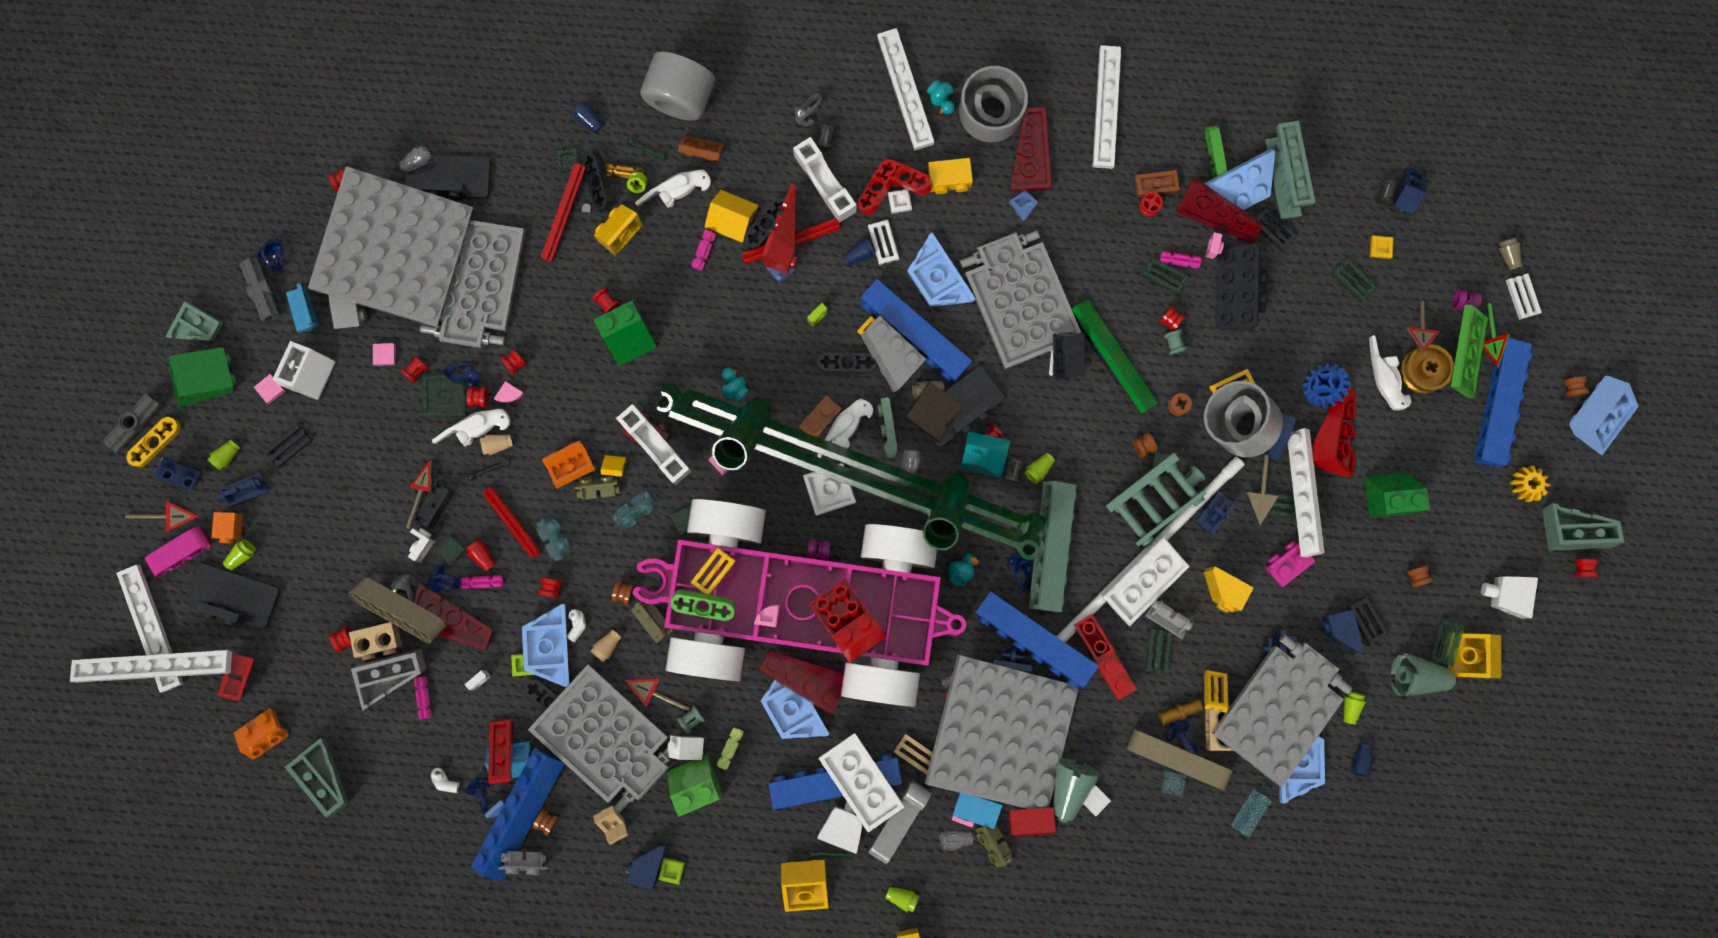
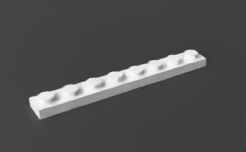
M221 650L72 660L70 682L231 673L232 651Z

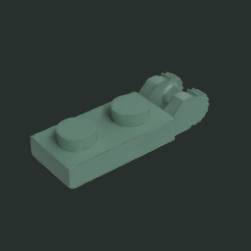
M886 397L881 398V404H877L879 417L883 416L884 425H881L882 438H887V442L884 444V451L887 457L892 458L896 456L898 449L890 399Z

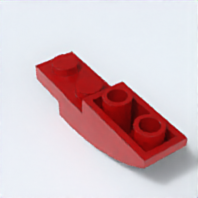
M1093 614L1075 623L1074 627L1092 661L1099 666V673L1108 684L1117 701L1137 690Z

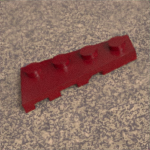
M1046 107L1026 108L1022 120L1010 192L1051 190Z
M1194 176L1176 210V213L1251 243H1254L1263 225L1262 222Z
M419 584L413 603L435 614L445 623V628L438 636L487 651L494 633L493 629Z
M771 650L768 651L757 669L830 715L833 714L842 698L841 692L844 678L842 673Z

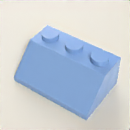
M1606 375L1601 382L1597 383L1591 396L1583 402L1579 412L1571 418L1569 425L1573 434L1600 455L1604 454L1639 407L1630 384Z

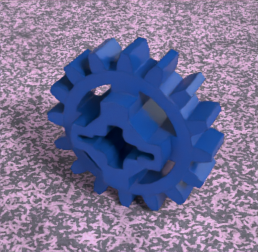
M1327 363L1325 368L1319 365L1318 371L1311 370L1312 376L1305 377L1308 383L1303 384L1305 389L1303 393L1311 404L1314 403L1318 408L1321 404L1325 409L1328 407V404H1332L1335 407L1337 400L1343 402L1342 396L1349 395L1346 389L1351 388L1349 383L1351 379L1344 368L1340 369L1337 364L1331 367Z

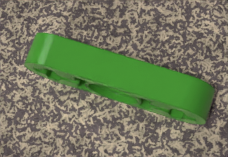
M1217 125L1206 127L1205 129L1208 153L1212 158L1210 163L1213 179L1227 172L1220 129Z
M687 590L676 591L670 602L672 609L676 612L721 621L732 619L736 611L734 601L729 598ZM679 598H683L684 605L680 604ZM693 599V600H694L693 606L690 607V605H691V600ZM699 601H706L709 604V609L702 610L698 607L697 603ZM714 604H717L715 607L716 610L712 611ZM723 606H727V613L723 612Z

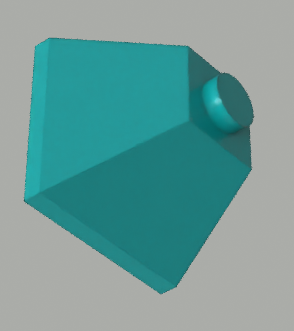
M968 432L960 470L1001 478L1010 440Z

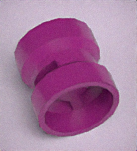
M1457 289L1454 294L1452 308L1462 310L1465 305H1473L1479 309L1482 299L1481 293H1467L1466 290Z
M809 539L807 558L829 561L831 541L817 542L814 539Z

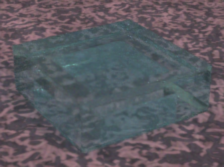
M1164 770L1160 792L1183 797L1186 775Z

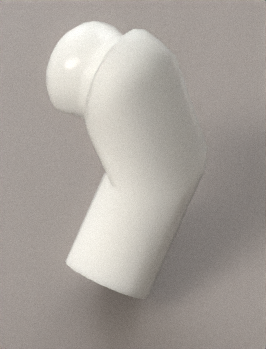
M441 768L432 770L431 779L438 790L458 793L460 782L449 781Z

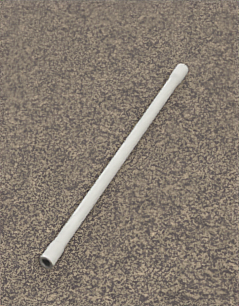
M1235 456L1222 469L1221 473L1203 489L1207 493L1203 496L1205 500L1196 507L1192 504L1175 517L1056 637L1066 643L1077 632L1074 624L1091 614L1094 615L1106 603L1101 594L1160 536L1165 537L1168 541L1244 466L1242 460Z

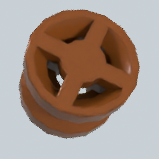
M1586 376L1564 380V385L1568 388L1566 392L1567 397L1590 393L1589 388L1585 384L1587 381Z
M1184 393L1174 395L1168 402V409L1175 416L1184 415L1192 406L1190 397Z
M1148 432L1142 438L1132 440L1137 454L1142 459L1148 453H1154L1158 450L1153 437Z
M1428 565L1407 570L1408 575L1412 578V587L1434 581L1429 576Z
M617 580L611 600L615 602L623 601L624 604L629 605L635 585H625L622 581Z
M542 809L532 828L541 830L544 835L549 836L559 817L557 815L552 816L548 814L547 810Z

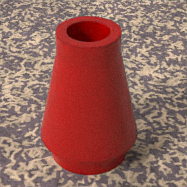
M480 539L466 548L467 555L481 566L485 572L495 565L485 542L482 543Z

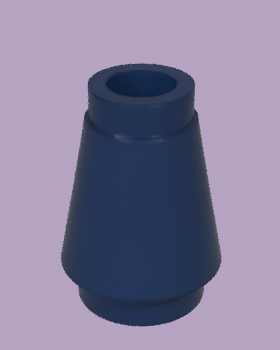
M582 102L572 113L575 116V120L594 133H597L603 127L600 119L589 104L586 105Z
M866 239L858 242L844 254V257L850 266L872 258V255L876 252L870 241Z
M1361 743L1358 745L1350 766L1352 774L1369 777L1370 773L1373 772L1372 746Z

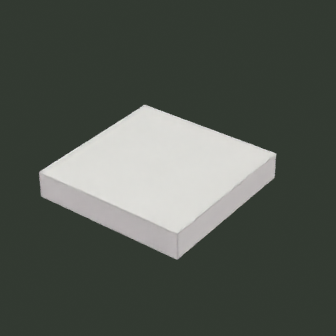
M817 472L803 475L816 516L856 503L851 485Z

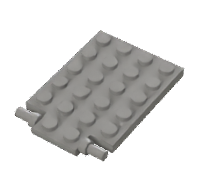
M469 220L439 321H442V325H437L436 328L422 324L420 332L434 334L435 337H439L440 342L482 348L483 344L490 345V343L504 345L505 337L491 335V333L485 332L487 328L507 331L525 229Z
M1037 230L1018 236L1014 232L976 247L977 252L972 253V256L960 260L962 268L983 263V266L966 272L965 276L976 298L977 305L1004 369L1053 351V334L1081 333L1043 242L1023 250V247L1028 242L1040 238Z
M1285 634L1281 636L1279 641L1290 649L1289 652L1293 654L1292 658L1277 646H1273L1212 731L1215 737L1279 787H1283L1344 700L1331 690L1328 684L1330 683L1333 687L1337 686L1346 694L1352 690V687L1343 681L1342 676L1337 673L1339 669L1307 643H1295Z
M589 664L528 729L607 803L624 787L626 791L623 793V797L614 806L619 813L629 802L632 803L635 799L640 801L669 769L666 765L670 761L668 747L657 756L654 754L668 736Z

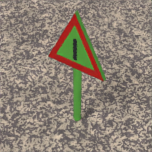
M1488 303L1492 339L1484 341L1483 349L1499 367L1510 334L1496 337L1492 304Z

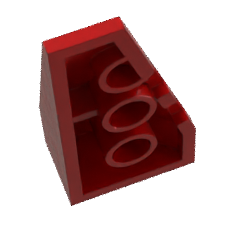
M795 184L790 185L782 205L783 215L778 214L775 230H771L762 254L765 267L789 274L790 269L795 268L798 257H795Z
M1349 388L1346 389L1349 395L1342 396L1343 402L1337 400L1335 407L1331 405L1313 442L1312 449L1313 462L1319 470L1345 477H1353L1356 462V451H1351V438H1356V431L1353 430L1351 420L1356 417L1355 391Z

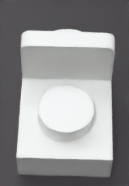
M412 528L410 532L420 539L413 543L408 557L421 563L435 541L430 538L432 534L423 528L419 530Z

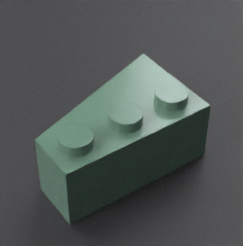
M1554 503L1542 509L1549 551L1613 548L1624 543L1621 521L1595 514L1589 515L1577 509L1560 507Z
M320 738L285 766L286 770L326 818H332L349 804L326 739Z

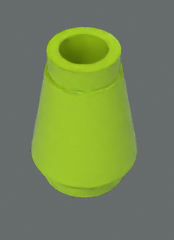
M230 439L210 453V457L207 460L221 471L224 467H228L240 447Z
M1045 453L1026 467L1025 476L1034 484L1042 482L1055 459L1050 454Z
M245 539L237 541L223 561V564L227 569L234 570L252 558L256 549L252 543Z
M1351 691L1347 696H1344V722L1356 725L1366 703L1364 700L1365 695Z
M890 886L886 899L908 913V911H915L919 895L915 894V891Z

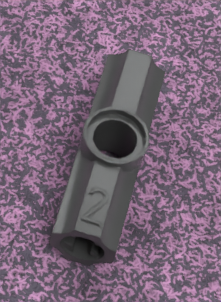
M257 257L243 260L240 266L247 282L246 291L250 299L255 303L261 321L269 322L278 319L281 315L273 296L275 291L271 290L270 286L272 284L265 276L260 260Z
M145 393L129 412L120 415L118 424L103 440L104 444L116 453H120L137 433H141L145 429L146 423L162 406L161 402L149 393ZM135 419V424L131 427L130 423Z

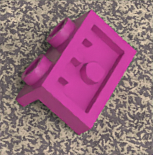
M1293 540L1284 547L1286 550L1281 555L1277 553L1268 559L1270 564L1265 568L1280 587H1284L1316 562L1312 556L1301 557L1299 541Z

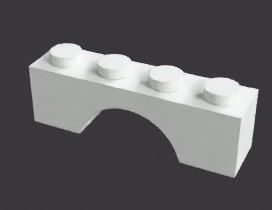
M809 137L793 148L794 157L839 223L856 213V203L847 190L833 176L812 138Z
M633 404L616 418L673 484H678L692 471Z

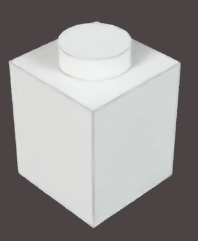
M670 736V742L668 743L669 758L702 760L704 738L696 736Z

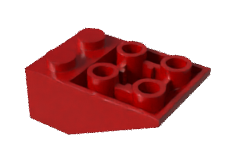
M846 579L809 603L849 663L886 638L878 623Z

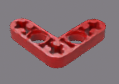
M887 159L877 168L859 197L857 206L864 215H872L876 212L893 184L919 195H926L932 190L933 183L925 173ZM903 174H911L907 181H901ZM917 180V181H918L919 183H921V184H923L924 182H926V185H925V186H924V185L919 186L918 183L915 182V181ZM876 184H883L881 190L874 191V187Z

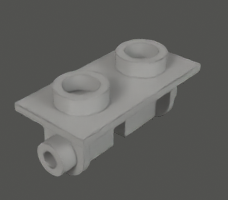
M1155 600L1150 606L1146 617L1183 639L1186 631H1189L1193 625L1190 622L1191 619L1185 618L1178 612H1173L1174 610L1165 605L1163 601Z
M517 851L502 853L501 861L504 862V866L498 867V870H506V874H519V870L526 871V875H540V871L548 869V867H542V863L544 864L546 861V856L541 852H525V860H522L523 852Z

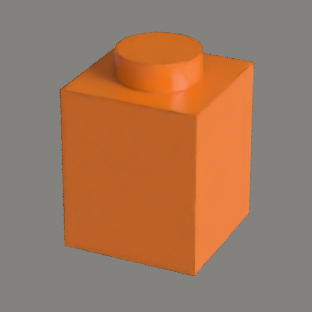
M214 512L212 538L220 539L219 543L233 544V540H241L243 515Z

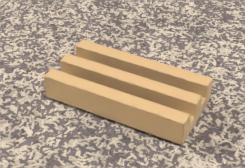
M905 734L894 750V753L927 775L928 770L905 755L900 749L904 748L928 766L930 761L907 746L905 742L908 740L931 757L933 752Z

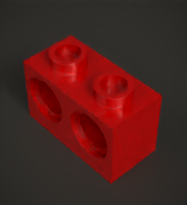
M232 653L231 673L224 674L217 696L240 701L254 658Z

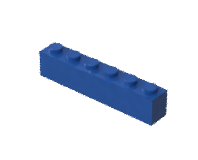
M878 279L860 297L861 307L867 313L873 312L877 317L881 316L925 357L926 360L924 362L928 366L939 369L941 371L940 376L947 382L951 380L955 383L971 365V359Z
M1508 338L1499 367L1494 364L1474 458L1476 463L1500 468L1507 466L1510 462V447L1516 436L1514 428L1520 417L1518 409L1524 398V391L1522 390L1529 374L1527 371L1528 363L1533 356L1531 343Z
M991 591L976 611V614L979 616L977 619L979 622L987 627L991 624L997 629L995 632L1004 639L1009 637L1014 640L1013 645L1023 652L1027 649L1032 653L1031 658L1040 664L1044 661L1050 665L1049 670L1059 677L1061 674L1069 679L1067 683L1077 690L1079 687L1084 689L1099 668L1097 664Z
M534 748L471 865L482 877L498 881L503 880L506 870H498V867L504 866V862L501 861L502 853H506V851L518 852L565 764L555 755Z
M892 754L879 756L880 760L874 762L890 786L902 784L897 757H892ZM825 767L816 768V773L807 774V771L796 772L794 777L786 778L785 775L772 777L773 781L768 783L773 810L840 797L843 794Z

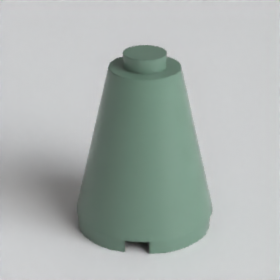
M1409 653L1396 656L1391 666V675L1395 674V683L1391 682L1394 692L1399 696L1407 697L1449 691L1456 684V676L1451 669Z
M1061 758L1056 767L1053 809L1057 820L1068 823L1075 819L1098 781L1100 773L1089 765L1083 764V766L1075 764V760Z

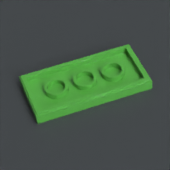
M1473 305L1464 306L1451 383L1453 389L1468 398H1474L1476 394L1488 317Z

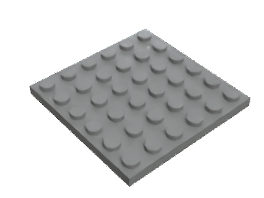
M346 166L308 289L437 328L473 207Z
M957 655L925 784L1027 809L1049 808L1055 786L1056 767L1059 759L1062 758L1078 690L1069 683Z

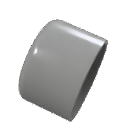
M656 52L650 63L640 94L647 104L664 114L682 120L695 121L700 119L704 113L716 78L708 69L693 60L674 53Z
M988 66L974 72L964 84L959 105V116L965 130L974 138L984 142H999L1012 136L1020 127L1027 107L1028 94L1026 86L1015 72L1005 67ZM987 98L1000 100L1004 106L1003 116L1000 118L989 116L982 109L981 102Z
M1235 381L1220 387L1210 397L1204 411V423L1209 435L1228 452L1240 457H1255L1268 451L1279 439L1283 428V417L1278 405L1258 385L1247 381ZM1254 412L1255 423L1252 432L1247 436L1239 434L1237 431L1239 420L1245 414Z

